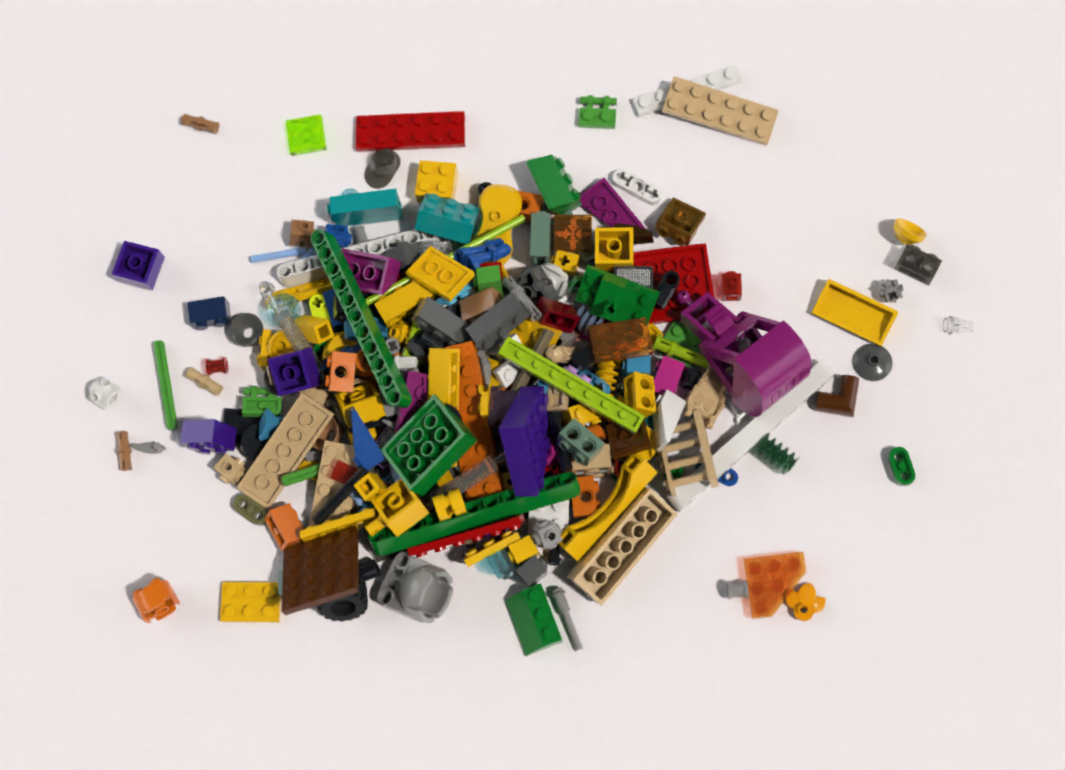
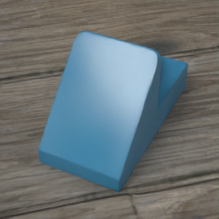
M266 408L259 422V439L263 441L271 438L286 415L276 417Z

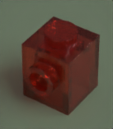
M735 271L725 272L721 276V300L741 301V273Z

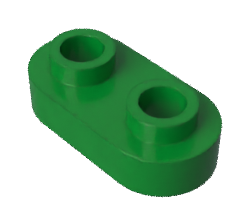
M903 447L893 448L888 455V461L894 479L899 485L908 486L915 480L916 476L909 453ZM895 455H899L901 461H897ZM901 474H906L907 479H902Z

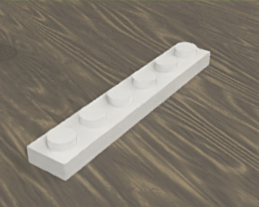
M735 64L688 81L720 91L741 84L742 77ZM670 86L633 98L638 116L642 117L662 110Z

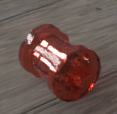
M226 357L217 360L206 359V372L209 376L213 373H228L229 366Z

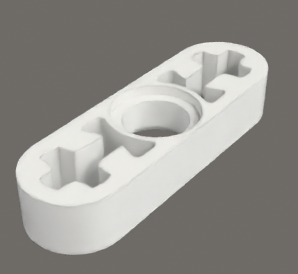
M618 169L614 172L613 183L616 187L649 205H657L661 201L662 193L658 187L624 169ZM623 175L624 180H621L619 182L618 177H621ZM639 183L642 185V189L634 191L632 185ZM656 193V197L650 199V194Z

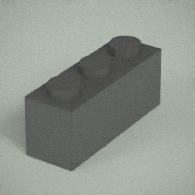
M509 293L465 329L478 347L486 352L504 336H507L509 332L522 324L530 315L516 297Z
M430 297L420 301L411 318L418 328L426 329L434 338L447 343V346L469 342L471 338L465 329L470 324Z

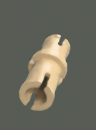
M193 367L189 368L186 372L185 377L194 381L201 389H206L215 396L221 394L223 386L213 381L209 375H204Z

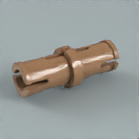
M185 113L181 119L182 125L195 127L199 131L206 130L218 133L220 128L219 122L207 120L202 116L195 117Z
M117 432L118 449H116V454L119 455L120 471L132 470L130 456L132 448L129 447L128 432Z

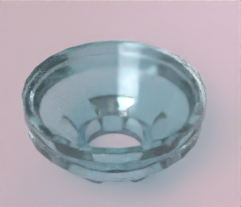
M280 293L269 300L266 313L272 324L285 328L290 327L288 322L300 317L301 307L294 296ZM287 305L290 310L287 316L279 315V306Z

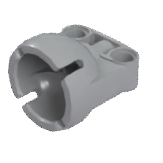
M400 552L396 555L379 589L377 601L382 606L422 623H432L435 621L434 618L441 617L449 606L453 594V588L450 584L453 583V580L445 569L414 556H409L407 552Z

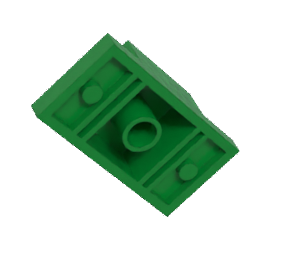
M588 265L575 300L591 306L590 313L625 327L628 321L647 327L660 292Z

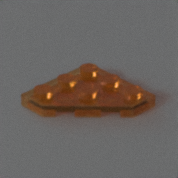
M804 552L743 559L752 619L773 617L806 573Z

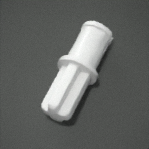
M396 355L393 357L399 370L400 368L417 367L418 360L416 356L400 357V355Z

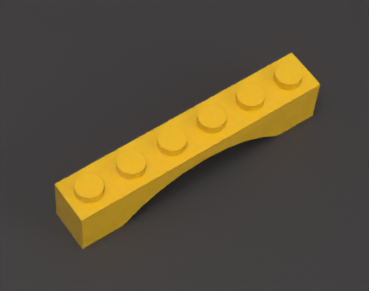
M637 453L632 454L621 466L616 486L605 503L588 518L568 525L561 534L563 541L558 544L575 560L579 561L657 474L656 470Z

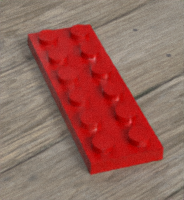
M465 111L356 116L357 152L466 147Z

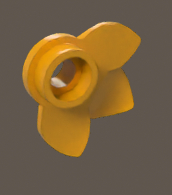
M811 583L802 585L798 592L792 589H787L786 603L794 610V616L800 621L810 620L815 613L821 612L825 607L826 598L816 597V590ZM806 608L807 612L802 613L800 609Z

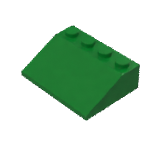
M434 394L380 450L408 489L423 496L474 445L477 438L445 403Z

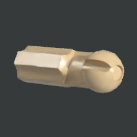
M553 344L546 348L545 358L555 364L559 362L570 363L572 362L570 360L571 355L577 352L578 348L564 345L556 347Z

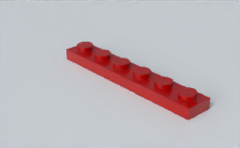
M523 514L512 516L407 549L409 556L416 555V558L427 555V551L430 550L440 552L453 544V547L465 544V540L471 539L472 542L481 540L483 535L490 534V536L499 535L502 533L501 530L509 528V531L521 528L520 525L525 522Z

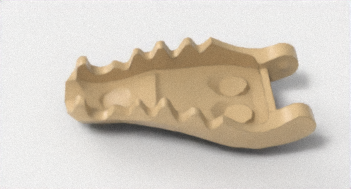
M710 365L689 392L683 409V415L686 417H690L693 411L700 409L703 419H705V427L708 429L713 428L717 417L723 410L724 402L727 399L725 393L728 391ZM733 365L725 369L728 375L730 370L733 368Z

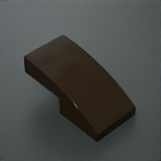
M614 224V228L633 227L635 244L654 243L653 233L644 228L629 224Z

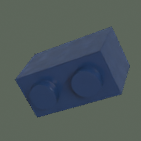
M225 296L187 302L189 322L196 330H205L210 326L223 327L231 323L229 301Z

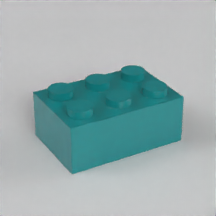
M426 193L418 210L414 229L468 244L473 235L480 209L472 204H463L454 199L439 197L437 194Z

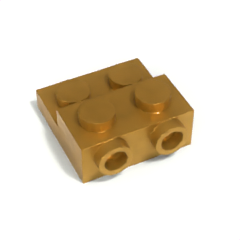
M673 197L658 218L655 231L661 237L668 236L674 239V242L678 245L684 244L687 246L696 235L697 229L705 219L706 213Z

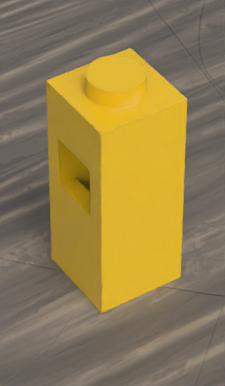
M303 314L288 322L291 331L298 336L300 341L320 345L334 337L329 319Z

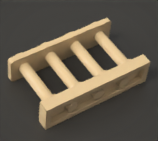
M700 409L693 411L694 418L691 421L677 424L673 432L677 433L693 429L697 430L698 435L693 439L666 445L660 452L658 451L659 457L662 456L664 461L660 463L662 472L667 475V479L664 480L666 491H670L672 497L676 496L675 487L703 480L705 482L709 481L711 488L719 486ZM693 446L701 447L702 452L697 456L669 462L667 454L669 452ZM701 463V465L705 464L706 470H703L702 473L673 480L671 470Z

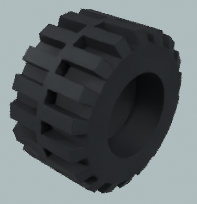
M359 576L358 593L317 605L320 615L326 619H331V621L340 622L350 621L363 615L368 608L365 580Z

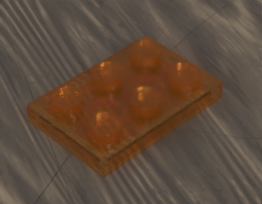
M646 317L589 326L595 364L653 355Z

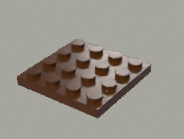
M355 525L339 532L327 534L322 538L318 537L290 546L284 550L281 612L285 616L359 592L358 529Z

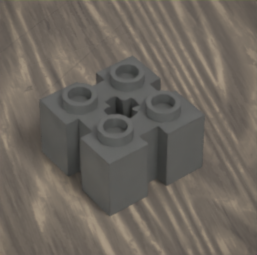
M541 265L530 267L519 275L520 278L514 279L518 285L524 288V293L535 306L541 296L552 300L560 297L553 284L547 285L545 280L548 276ZM503 287L504 291L508 295L510 292L505 287Z

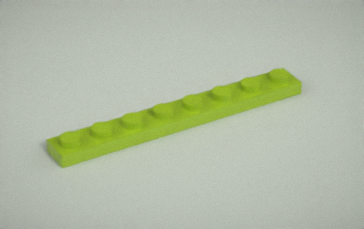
M509 336L497 354L633 434L637 432L645 417L643 414Z

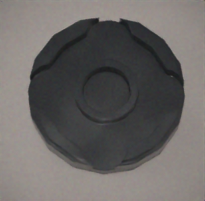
M259 424L248 427L240 439L241 451L251 461L256 460L270 439L268 438L263 441L259 439Z

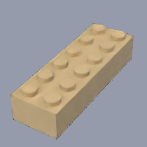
M644 487L590 547L566 577L591 600L602 606L678 514L651 488Z

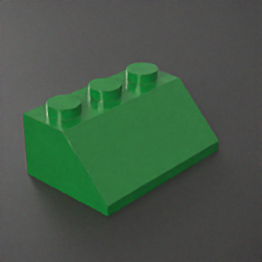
M551 154L526 162L549 210L562 215L568 210L572 212L582 205L580 201L581 196L577 189H574L572 185L573 179L566 173L564 169L565 163L560 157L558 158Z
M541 583L524 589L505 600L526 656L563 642Z

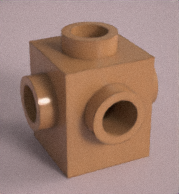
M292 219L289 245L312 248L311 235L317 230L314 229V222Z

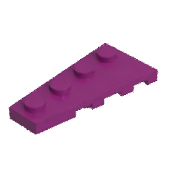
M604 177L580 195L581 206L610 228H614V224H629L646 229Z
M406 370L404 381L411 394L412 402L407 408H399L394 435L427 402V374Z

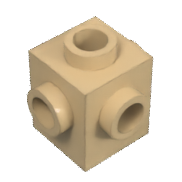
M227 453L213 467L221 474L219 478L227 485L231 482L236 486L247 473V470L243 467L245 463L238 457L233 459Z

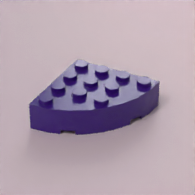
M544 386L521 387L499 427L515 497L538 496L541 488H544L548 450L551 448V440L548 438L547 418L549 399L548 395L545 394Z

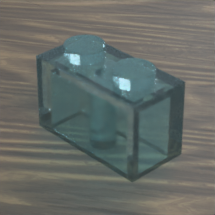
M506 547L487 557L498 579L503 578V580L513 576V571L516 570Z

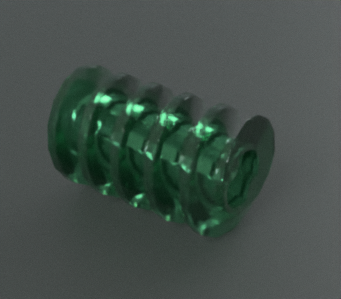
M768 433L758 445L756 454L759 456L764 453L763 459L767 460L770 458V465L777 462L775 469L779 470L783 467L782 474L785 475L795 466L800 457L794 459L795 452L788 455L789 448L786 447L782 450L783 443L780 442L775 445L776 438L769 440L770 433Z

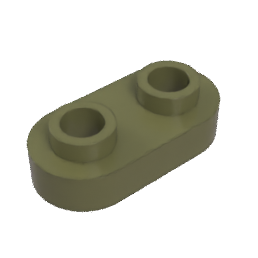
M245 494L235 498L233 502L235 511L254 525L261 526L266 523L264 520L268 514L266 508ZM244 502H247L246 508H242ZM259 513L263 515L261 519H257Z

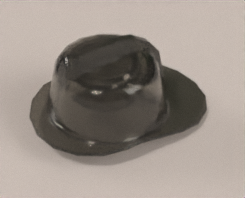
M388 148L376 151L364 173L366 183L375 189L387 186L401 164L399 155Z

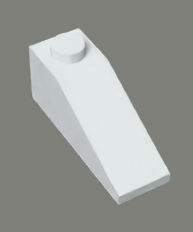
M668 389L662 395L658 394L655 398L656 412L652 414L656 450L659 452L669 443L687 402Z

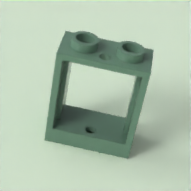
M545 211L531 213L530 259L533 267L546 262L551 263V214Z

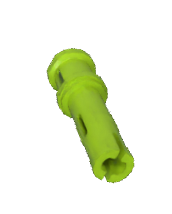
M658 334L652 350H659L666 353L668 357L676 356L707 369L709 363L704 355L678 345L675 340H667Z

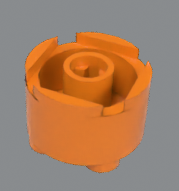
M155 578L150 581V585L132 593L134 597L133 602L145 623H152L150 619L156 618L159 621L169 616L177 609L175 605L180 604L169 581H161L160 578Z

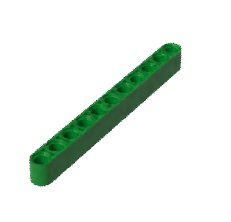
M321 229L315 230L311 235L313 247L387 403L391 406L407 408L412 402L411 394L335 236Z
M565 472L545 478L544 488H541L538 496L515 497L514 489L512 488L466 502L464 504L467 513L458 516L452 514L450 519L440 522L437 512L426 515L398 537L389 527H384L373 537L369 535L368 539L375 554L383 556L575 498L580 494L581 488L576 474Z

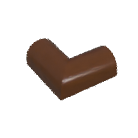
M841 375L839 377L837 394L818 391L815 411L854 417L859 378L853 375Z

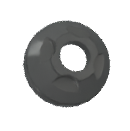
M243 313L232 320L229 334L236 344L242 347H251L259 342L264 326L256 315ZM248 328L254 330V335L250 338L244 337V332Z

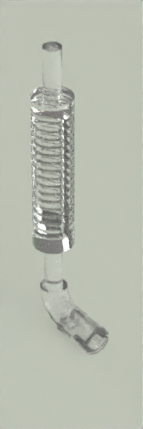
M261 281L258 285L259 291L263 299L266 298L276 313L273 319L279 325V328H282L281 331H284L283 334H286L285 337H288L287 340H290L289 343H292L293 349L300 350L311 347L310 343L307 342L308 339H305L306 336H303L304 333H301L302 330H299L300 327H297L298 324H295L296 321H293L294 318H291L292 315L288 309L283 311L272 294L275 291V286L272 285L274 284ZM313 351L323 385V380L326 377L320 365L323 362L319 360L320 358Z
M505 452L500 453L493 459L488 455L482 459V462L479 461V464L473 465V468L470 467L466 472L464 471L463 474L461 473L460 476L458 475L457 478L455 477L454 480L445 484V486L430 494L431 500L424 503L426 509L430 510L434 507L432 497L440 494L446 496L448 491L459 488L462 495V493L468 491V488L471 489V486L477 485V482L480 483L481 480L483 481L490 474L499 470L497 465L506 460Z

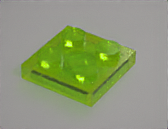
M322 114L286 120L291 156L327 150Z

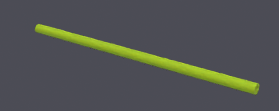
M520 215L460 248L480 246L484 244V241L501 235L525 222L526 219L523 215ZM454 251L447 254V256L454 259ZM406 276L395 282L384 295L393 293L399 286L408 285L412 279ZM373 294L365 298L369 306L384 295Z

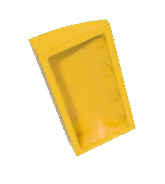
M828 279L811 313L882 346L899 312Z

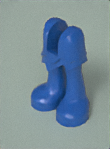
M501 238L487 240L480 246L463 247L455 250L454 260L474 271L475 276H477L476 268H479L484 262L493 263L508 256L511 253V247L504 243Z

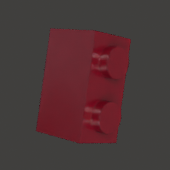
M543 296L540 297L536 304V307L542 313L541 318L537 320L541 325L572 333L580 320L578 313L572 305Z

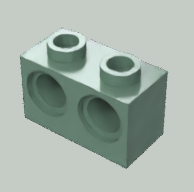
M575 418L564 427L556 440L562 450L568 451L578 463L585 466L601 452L604 445L601 439ZM568 435H572L575 439L568 438ZM583 448H588L591 452H586Z

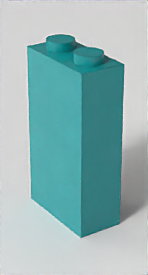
M396 188L329 197L330 204H327L328 215L331 216V221L335 222L336 225L355 226L403 219L401 200Z

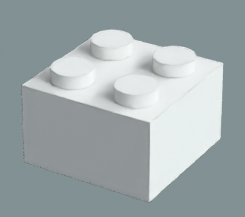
M570 499L529 511L528 535L532 537L530 528L545 519L556 522L563 532L569 525Z

